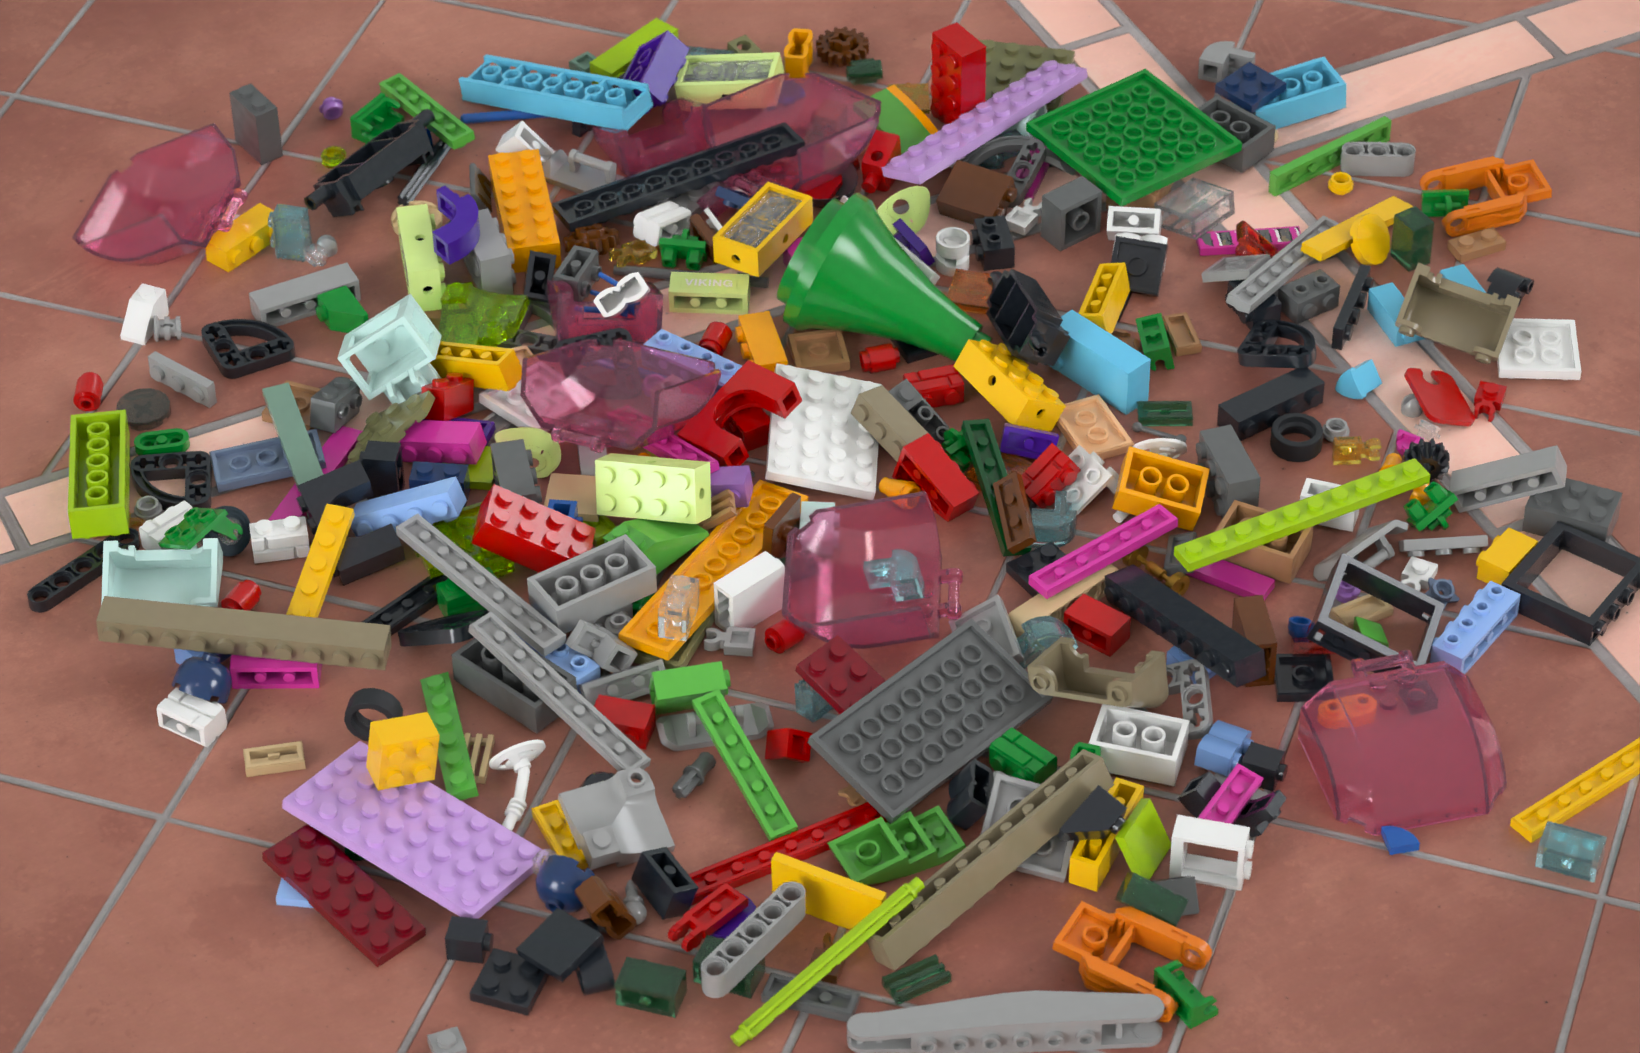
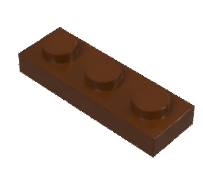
M1016 471L993 483L1007 550L1013 554L1037 542L1023 479Z

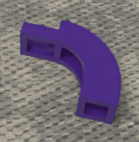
M443 186L436 189L438 210L450 219L451 222L432 231L434 252L450 265L464 258L476 247L480 238L478 206L470 194L460 198L457 193Z

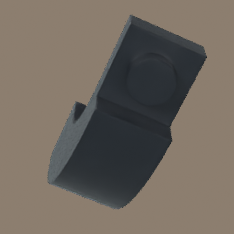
M1209 771L1192 779L1177 799L1194 817L1198 818L1221 787V783ZM1277 790L1261 798L1252 799L1247 803L1233 824L1250 827L1249 838L1262 835L1270 822L1281 814L1280 807L1287 798L1280 790Z

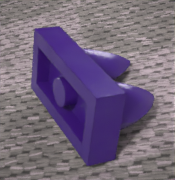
M901 218L892 224L896 230L893 236L928 267L936 262L926 244Z
M1005 423L999 450L1004 453L1037 459L1051 443L1057 446L1059 435L1057 433Z

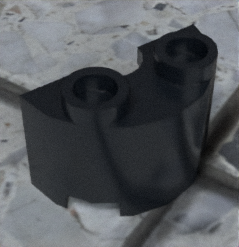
M1497 267L1487 279L1488 282H1491L1487 294H1499V300L1501 298L1506 299L1508 294L1519 298L1520 305L1523 296L1531 292L1534 280Z

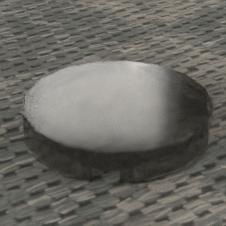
M142 388L130 391L122 396L117 402L116 410H126L128 426H131V429L137 431L150 430L162 425L166 417L167 419L171 415V404L167 395L160 390Z

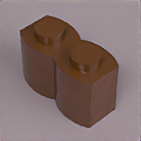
M591 876L575 889L577 898L597 925L602 926L610 937L621 940L637 926L636 919L615 891L609 889L601 878Z

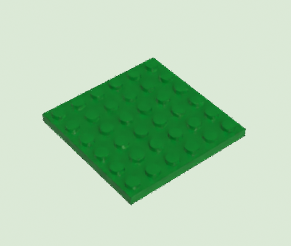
M1147 69L1136 72L1026 122V131L1042 141L1048 149L1121 207L1242 151V142Z

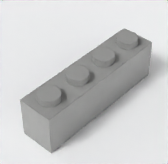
M346 262L249 293L251 313L256 321L265 322L275 327L316 315L315 308L318 306L317 295L345 285L355 298L360 301L359 279Z
M1558 445L1452 471L1449 491L1454 493L1459 499L1454 503L1459 513L1535 495L1536 493L1539 494L1563 488L1566 483L1567 464Z

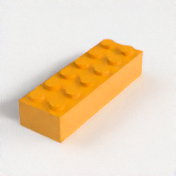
M526 149L518 152H502L488 155L490 183L501 233H504L506 237L507 248H511L514 254L515 263L511 264V269L514 270V273L525 272L530 250L556 255L554 268L560 267V241L539 150Z

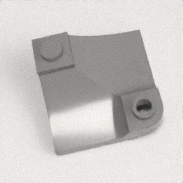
M638 767L628 768L616 772L608 780L559 793L558 801L578 850L582 849L590 870L616 863L618 868L638 862L643 851L667 847L670 852H673L675 849V844L656 800L655 787L649 774L644 769ZM631 779H639L641 782L635 783Z
M996 773L981 834L1041 784ZM1058 834L1040 847L1035 854H1032L1020 864L1016 871L1063 883L1074 841H1061L1057 838Z

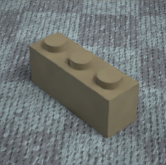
M883 385L860 393L851 410L854 418L896 461L899 459L903 446L928 433Z

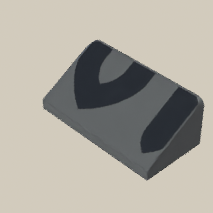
M470 163V195L475 200L478 210L488 208L489 212L492 213L491 183L475 163Z

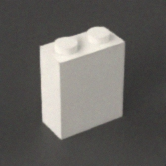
M764 551L714 582L715 625L724 632H726L727 626L752 628L784 608L786 592L784 564L778 558H774Z

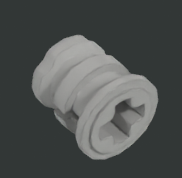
M154 316L155 342H158L160 338L171 340V337L182 340L181 316H176L175 319H170V316L164 317V319Z

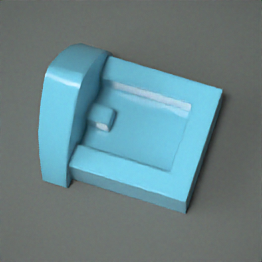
M1370 359L1345 371L1338 379L1335 390L1348 398L1363 399L1368 392L1383 383L1373 360Z

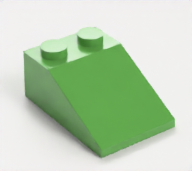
M634 519L624 521L603 537V540L607 543L626 534L656 566L657 575L710 535L707 530L697 524Z

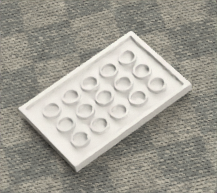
M776 363L774 373L795 382L803 401L785 419L771 412L765 479L873 501L876 493L878 442L854 418L851 410L860 393L882 384Z

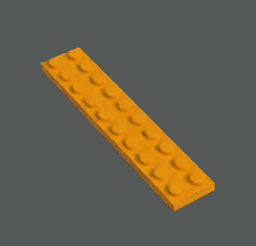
M759 480L753 486L754 489L749 507L736 508V516L719 524L709 534L710 536L695 549L618 633V639L632 648L669 661L715 610L714 582L762 553L764 524L792 492L801 496V503L802 501H808V496Z

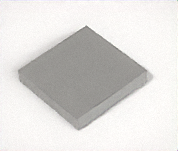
M1270 255L1222 257L1201 274L1203 283L1245 280L1270 260Z

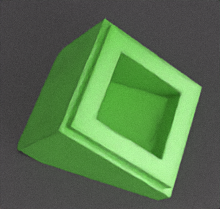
M1354 617L1353 630L1389 647L1381 624L1361 617Z

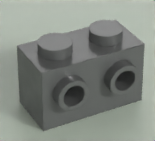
M573 246L553 276L555 301L580 306L584 298L589 296L592 286L600 279L598 273L602 272V267L599 266L597 250Z
M1321 269L1285 284L1278 289V299L1282 303L1281 312L1294 323L1299 324L1338 306L1340 285Z
M336 377L311 397L310 427L335 433L359 413L362 403V395L356 382L350 381L346 377Z

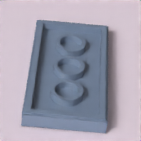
M317 429L307 430L321 469L326 468ZM279 437L209 452L218 493L293 476Z

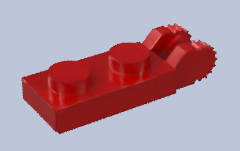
M723 884L687 911L683 918L670 928L667 935L668 939L672 942H677L680 938L684 937L681 948L686 952L693 951V949L700 945L703 938L709 937L749 906L748 898L729 884ZM689 928H690L692 931L686 936V934H687V932H688V930H689Z

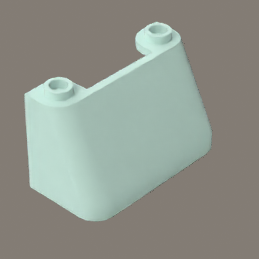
M204 538L202 547L198 548L196 544L190 550H136L134 545H129L127 550L119 548L118 541H104L102 601L104 596L218 608L223 567V551L218 538Z

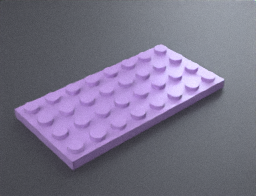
M361 741L283 799L282 809L460 917L479 919L539 869L544 860L547 861L548 852L428 781L377 790L366 768L368 745Z

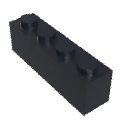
M1308 367L1296 368L1219 404L1217 426L1232 425L1240 441L1252 437L1272 427L1273 422L1282 415L1302 413L1323 403L1325 382Z

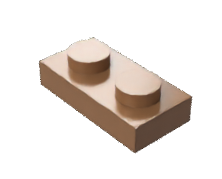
M1494 227L1450 239L1447 244V249L1459 263L1503 251L1506 248V241Z

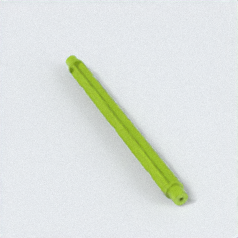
M915 877L909 883L903 884L883 904L875 908L738 1026L739 1029L730 1036L732 1041L740 1047L747 1040H752L773 1022L778 1015H781L830 973L836 965L844 961L887 924L893 916H896L916 899L917 894L925 888L924 883L918 877Z

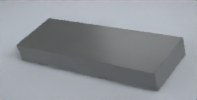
M770 973L761 994V1002L766 1003L794 978ZM817 983L788 1009L847 1022L850 1017L855 1015L860 1002V993Z

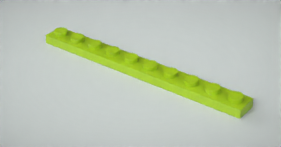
M1414 458L1175 546L1174 556L1188 572L1428 484L1430 482V474Z

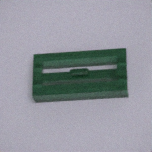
M1137 401L1138 422L1142 426H1193L1191 401Z
M936 954L882 977L883 987L897 1005L951 982V973L945 971V965L942 962L939 963V958Z

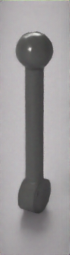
M1135 422L1132 425L1134 432L1142 431L1163 438L1177 439L1185 443L1187 440L1185 435L1175 436L1142 426L1140 422Z

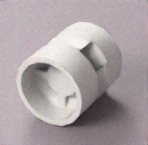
M947 227L937 233L936 269L939 273L952 277L963 275L968 271L970 237L967 231L958 227Z

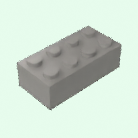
M625 534L527 578L529 604L563 633L574 630L580 619L589 623L657 592L656 566Z

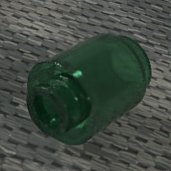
M868 58L850 61L849 66H846L847 81H851L854 86L876 83L877 80L883 79L881 60Z

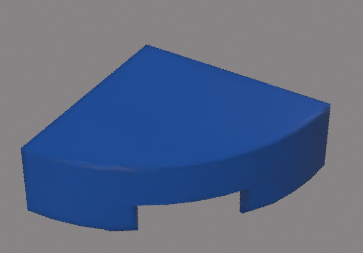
M1381 826V836L1390 855L1419 850L1420 842L1411 832L1396 826Z

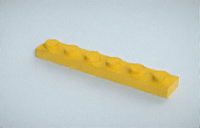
M326 504L286 615L318 618L355 516L354 509Z

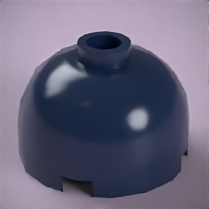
M204 652L202 657L192 656L185 659L179 665L172 682V687L180 686V691L210 701L211 696L219 697L218 703H227L232 685L231 673L227 667L219 663L220 657Z
M551 855L547 861L544 860L538 871L536 890L548 910L554 912L557 908H560L566 913H575L584 908L575 894V889L583 881L591 876H595V874L589 868L585 872L578 868L579 862L563 855Z

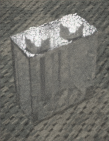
M1193 177L1154 203L1155 209H1161V228L1197 240L1235 214L1234 191Z

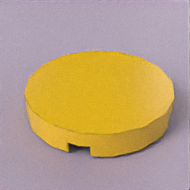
M1369 213L1358 216L1353 221L1350 229V237L1353 236V243H1350L1351 249L1361 264L1371 266L1381 264L1387 258L1390 250L1388 228L1384 220L1376 214Z

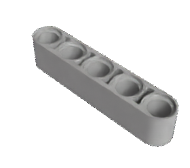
M786 882L780 885L704 959L701 964L702 991L706 996L711 998L725 996L803 920L806 915V896L803 885L797 882Z

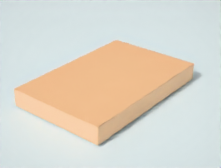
M1099 394L1066 403L1065 409L1056 422L1057 427L1073 450L1080 445L1089 454L1094 451L1102 460L1124 454L1129 446H1134V442Z

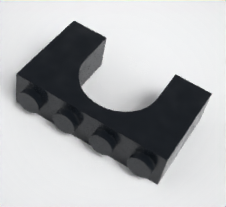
M357 460L297 485L300 497H297L296 501L302 514L308 513L310 518L306 520L311 533L314 535L316 534L326 504L348 507L374 495L370 480L360 460ZM392 524L363 536L347 537L333 577L339 576L343 586L406 560L402 544Z

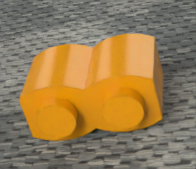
M794 28L789 32L788 44L784 48L785 81L803 83L809 76V66L813 62V33L808 29Z

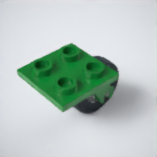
M220 506L215 509L194 507L184 514V519L178 525L169 528L165 532V537L158 544L161 548L190 550L202 538H218L223 556H234L241 553L250 541V521L242 510L233 506Z

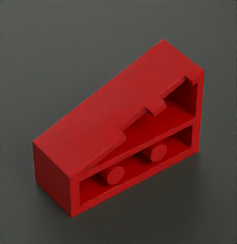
M929 433L903 446L892 475L893 479L915 482L920 488L921 495L927 499L925 504L947 522L974 508L979 495L975 484L965 477L960 471L958 464L949 458L943 451L941 444L934 440Z

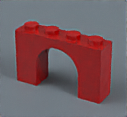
M748 360L677 435L682 440L716 459L719 467L741 466L749 457L741 438L722 429L725 422L736 412L750 407L766 409L785 419L803 400L795 382Z

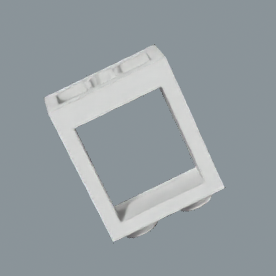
M1177 815L1172 834L1169 878L1194 876L1196 883L1241 891L1244 879L1249 880L1252 871V861H1247V858H1252L1254 841L1249 840L1250 827ZM1188 843L1238 851V860L1233 862L1188 854L1187 846Z

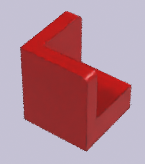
M793 728L767 730L765 759H787L801 763L810 762L811 746L808 744V740L812 733Z

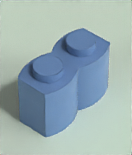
M1217 720L1209 733L1200 741L1194 765L1229 776L1237 763L1241 765V761L1250 743L1254 742V740H1251L1252 731Z

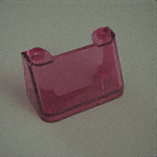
M683 97L671 100L665 104L662 110L664 124L628 135L625 129L616 130L600 126L592 127L597 144L627 177L709 149L715 145L706 104Z
M547 280V298L555 336L559 342L573 337L623 328L629 331L633 346L642 347L644 343L662 329L663 294L651 281H645L650 288V292H648V295L639 305H635L634 316L628 314L627 318L620 315L614 318H604L600 313L584 312V306H597L594 302L574 301V293L570 284L560 280ZM616 339L618 347H624L622 339ZM592 342V343L588 344L587 346H601V345H600L599 343Z

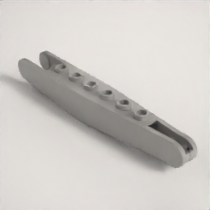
M1038 990L1000 993L889 1011L855 1014L847 1021V1044L856 1053H1029L1151 1047L1158 1044L1162 1039V1028L1156 1020L1162 1017L1164 1004L1159 997L1153 994Z

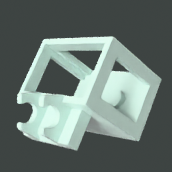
M409 294L346 334L338 360L369 401L384 392L392 404H400L414 394L420 395L421 387L432 383L433 379L441 378L430 362L436 359L442 335L413 296ZM353 354L358 357L368 370L367 381L363 379L351 363L350 357Z

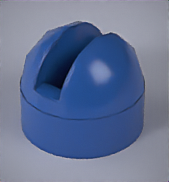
M1301 616L1290 617L1288 621L1289 634L1296 640L1306 638L1312 621Z

